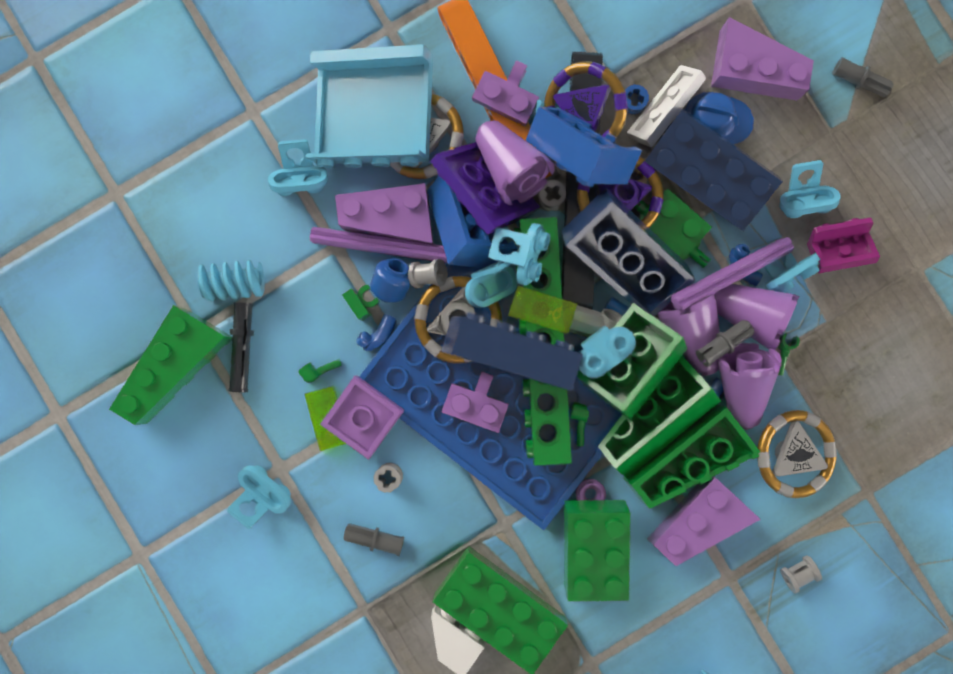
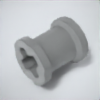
M549 180L538 194L539 206L548 212L558 210L566 197L564 185L557 180ZM552 191H555L557 193L556 199L553 198L551 201H548L546 199L547 193L550 194Z
M435 259L431 263L426 264L412 262L409 265L408 279L415 289L422 288L426 284L445 285L448 273L443 260Z
M394 463L383 464L374 474V484L379 491L384 493H390L398 488L403 480L401 468ZM388 470L392 471V477L396 478L390 485L385 484L386 479L381 477Z
M808 555L804 556L802 561L796 565L780 569L785 583L795 594L800 591V587L814 580L817 582L822 580V575L817 565Z

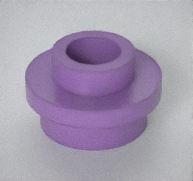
M595 479L582 481L576 489L577 500H605L606 498L604 486ZM590 488L595 489V497L587 499L585 492Z

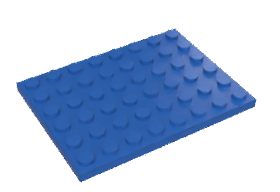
M446 264L447 278L451 276L472 278V273L482 269ZM517 283L516 290L498 302L502 311V323L516 327L514 333L520 334L519 318H524V306H518L517 288L523 287ZM455 287L440 292L429 304L426 327L435 320L463 287ZM418 300L359 377L405 410L400 416L403 422L542 530H545L563 507L564 501L569 499L603 454L598 446L622 414L585 387L576 377L573 390H567L572 463L534 465L533 458H527L526 440H531V427L525 428L524 409H530L529 397H523L522 380L528 378L473 361L468 363H449L434 357L424 348L415 329L414 317ZM536 303L533 305L532 314L537 319H545L548 315V309L544 304L539 303L538 305ZM473 307L475 314L485 317V324L490 325L491 313L489 307ZM564 331V342L575 345L573 351L581 353L584 348L580 343L588 337ZM429 333L430 337L443 347L446 336ZM538 333L546 336L544 342L550 344V339L546 334ZM482 372L493 375L487 396L509 404L499 433L442 413L452 383L475 391ZM548 393L541 394L537 399L538 408L542 411L551 409L553 406L552 396ZM574 402L586 405L589 411V417L585 426L584 446H577L578 420L570 418ZM545 424L539 430V437L543 441H549L555 436V428L551 424Z

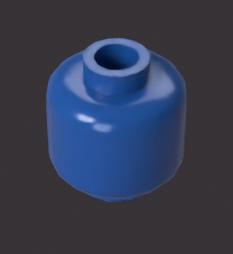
M389 258L379 262L376 265L370 282L373 294L386 303L402 301L406 297L411 285L408 279V265L398 258Z

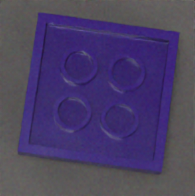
M476 142L437 153L430 161L436 168L440 178L447 182L456 194L458 201L465 205L475 218L476 224L487 235L495 232L497 228L502 229L534 214L540 208L533 197L523 203L513 200L511 201L513 205H508L502 200Z

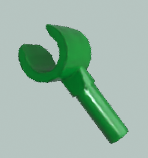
M787 333L780 336V342L777 346L781 351L780 356L782 359L778 375L782 376L790 351L797 348L800 343L799 337L795 336L791 340V346H788L785 342Z
M340 359L315 369L310 362L299 369L298 373L305 382L311 383L319 378L320 375L338 368L342 364Z
M574 402L570 418L578 420L577 446H584V433L589 411L586 405Z

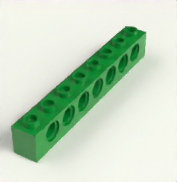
M557 217L520 219L519 228H514V232L527 234L533 223L543 225L545 232L550 233V243L544 256L537 259V262L542 264L541 274L546 278V286L537 289L529 283L528 285H523V288H517L518 306L527 308L524 309V318H519V332L523 336H526L527 331L537 334L544 333L549 337L550 344L555 345L556 340L564 342L563 308L562 312L554 313L555 317L560 316V318L555 319L557 323H555L552 317L553 311L562 307ZM542 303L547 307L548 315L545 319H537L533 316L532 306L534 304ZM530 378L523 379V397H529L530 409H524L525 428L531 427V440H526L527 458H533L534 465L571 464L567 389ZM544 393L550 394L553 398V406L547 411H542L537 406L538 397ZM545 424H551L555 428V436L549 441H543L539 437V430Z

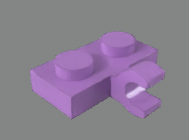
M516 60L507 81L485 71L472 96V101L526 127L537 105L539 96L519 87L527 71V65Z
M482 372L475 391L454 383L451 384L442 413L499 433L509 404L487 396L493 375Z

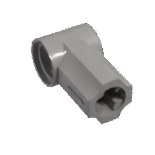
M572 304V306L566 308L563 314L564 331L590 337L604 325L609 330L614 328L622 318V315L610 309H603L602 312Z

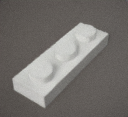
M680 65L627 131L631 140L652 147L706 80L703 72Z

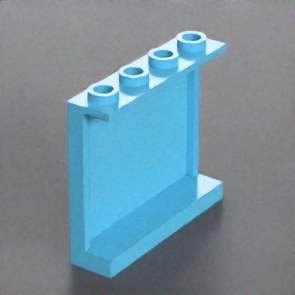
M424 44L311 51L310 63L318 69L315 147L314 153H306L307 159L317 163V167L326 169L334 168L335 164H344V166L350 168H360L362 163H372L376 167H389L392 162H400L403 166H418L419 162H429L433 54Z

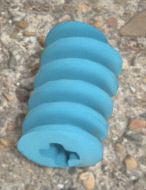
M247 260L246 269H242L240 262L235 261L234 270H230L228 263L223 262L222 271H219L217 265L212 263L210 272H207L205 266L200 264L198 268V287L201 296L208 301H215L217 297L220 300H226L228 296L232 299H238L240 294L244 298H250L252 292L256 297H261L265 290L262 264L259 262L258 267L254 268L252 261Z

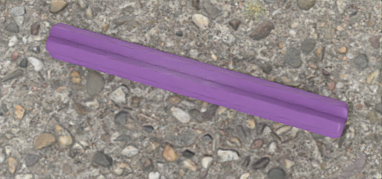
M312 227L310 232V241L314 244L427 261L441 259L444 263L448 264L443 245L320 227Z
M788 237L780 238L680 290L671 297L673 307L676 310H683L791 253L794 249L792 240Z

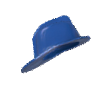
M704 92L695 95L685 108L687 112L733 144L743 142L753 129L754 118L749 107L744 102L722 93Z

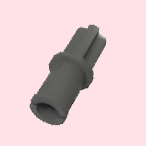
M844 57L839 59L832 72V75L854 84L855 88L863 87L882 97H886L894 85L891 80L871 72V67L866 66L864 68Z
M741 320L726 332H718L714 340L696 351L697 358L700 362L706 360L703 365L709 367L726 353L732 354L736 346L754 334L755 330L749 321Z
M351 523L346 526L344 532V540L347 542L370 547L372 552L374 549L396 554L397 556H400L405 538L381 532L378 527L373 530Z

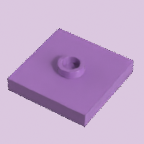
M355 375L320 425L369 460L405 410L362 378Z

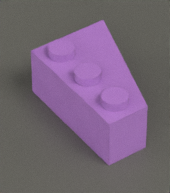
M729 17L720 29L711 87L798 100L810 89L814 61Z
M425 183L335 195L338 224L344 231L434 244Z
M713 476L711 480L703 484H697L647 540L675 566H678L761 519Z

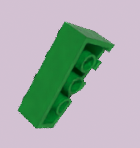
M717 404L628 479L625 477L623 479L639 500L651 509L686 492V489L696 484H703L711 480V477L719 473L735 469L740 466V463L749 459L758 458L760 450L727 407Z

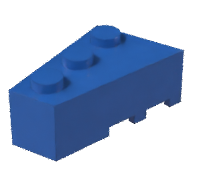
M538 107L526 138L528 143L536 147L547 157L556 161L555 165L558 168L575 174L577 176L576 180L583 185L628 184L641 155V149L635 146L626 148L615 144L617 137L609 133L606 134L605 138L590 129L591 124L560 108Z
M438 176L427 190V194L448 264L484 268L493 263L500 262L488 256L495 232L487 235L476 224L475 218L465 205L458 201L456 194L447 182ZM503 239L499 244V251L503 255H509L518 250L513 242L508 243L506 239Z

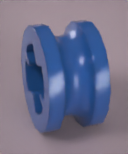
M631 85L625 89L626 97H631L633 93L638 94V100L642 101V104L638 102L636 106L631 105V100L627 98V113L638 114L645 109L649 101V94L643 86Z

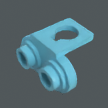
M308 140L279 142L278 149L284 169L276 170L269 175L268 183L270 189L280 196H289L293 192L307 191L312 194L321 192L328 182L327 171L324 168L314 166L313 161L306 158V153H311ZM297 148L304 153V157L301 158L299 164H295L294 160L288 157V150Z
M821 160L793 165L789 190L781 196L779 203L780 209L787 217L799 218L802 215L816 212L828 213L839 205L840 193L838 190L830 186H819L823 169V162ZM806 170H814V174L807 180V184L802 185V182L798 180L799 175Z
M536 223L530 226L527 234L497 228L488 256L493 260L518 265L516 276L518 284L528 285L532 281L537 282L542 271V264L538 263L537 259L541 251L548 249L550 233L545 232L543 225ZM505 238H512L515 244L521 247L519 252L503 255L499 251V244Z
M792 253L784 256L783 264L786 268L782 271L779 267L772 266L771 264L766 265L764 268L771 277V280L765 284L767 290L789 291L794 287L792 283L793 277L801 275L803 279H807L820 270L817 266L820 260L817 253H814L797 263Z
M500 261L472 273V279L469 280L465 288L467 301L473 307L482 308L512 294L517 287L516 273L509 267L512 264Z
M604 325L580 343L584 349L581 351L583 356L579 369L584 375L591 378L604 375L633 352L635 348L634 335L624 327H614L609 330Z
M248 465L238 473L239 483L245 491L228 507L227 512L246 528L250 529L268 510L274 513L285 512L290 506L291 494L286 486L277 484L269 478L263 467ZM251 501L256 503L257 505L254 507L255 515L245 516L240 512L239 505L242 503L249 504Z

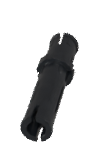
M234 302L233 329H230L229 335H232L229 392H248L251 336H254V330H251L253 303Z

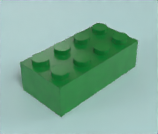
M470 546L467 547L433 596L432 603L529 674L536 672L568 627L565 615Z

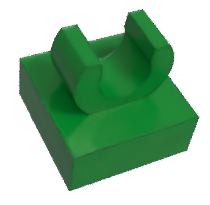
M369 285L362 286L358 294L352 288L342 294L360 321H364L372 315L368 308H374L380 303L378 298L373 299L371 302L365 301V293L371 290Z

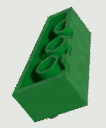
M173 305L109 410L133 425L147 424L175 397V394L184 385H187L194 378V375L204 365L208 364L225 345L232 341V336L188 309Z
M681 356L633 418L629 420L622 415L598 447L613 467L628 479L720 403L721 400L711 386Z

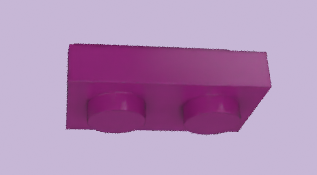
M871 217L864 219L853 218L846 222L832 225L822 224L813 229L807 246L811 255L817 253L820 258L817 265L820 269L818 274L878 262L880 255L870 235V230L874 224Z

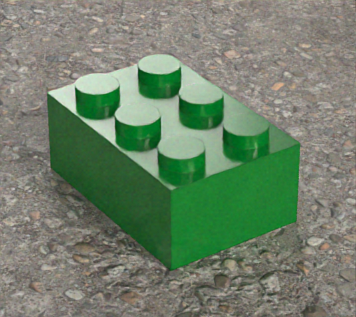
M634 303L614 326L624 327L632 332L635 338L633 352L600 377H588L581 370L578 371L576 376L585 387L629 420L633 418L688 349L681 335Z
M625 500L564 501V587L568 602L629 601L631 512Z

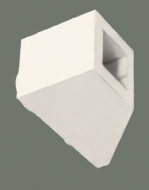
M435 605L432 609L431 620L438 661L456 674H466L483 651L484 640Z

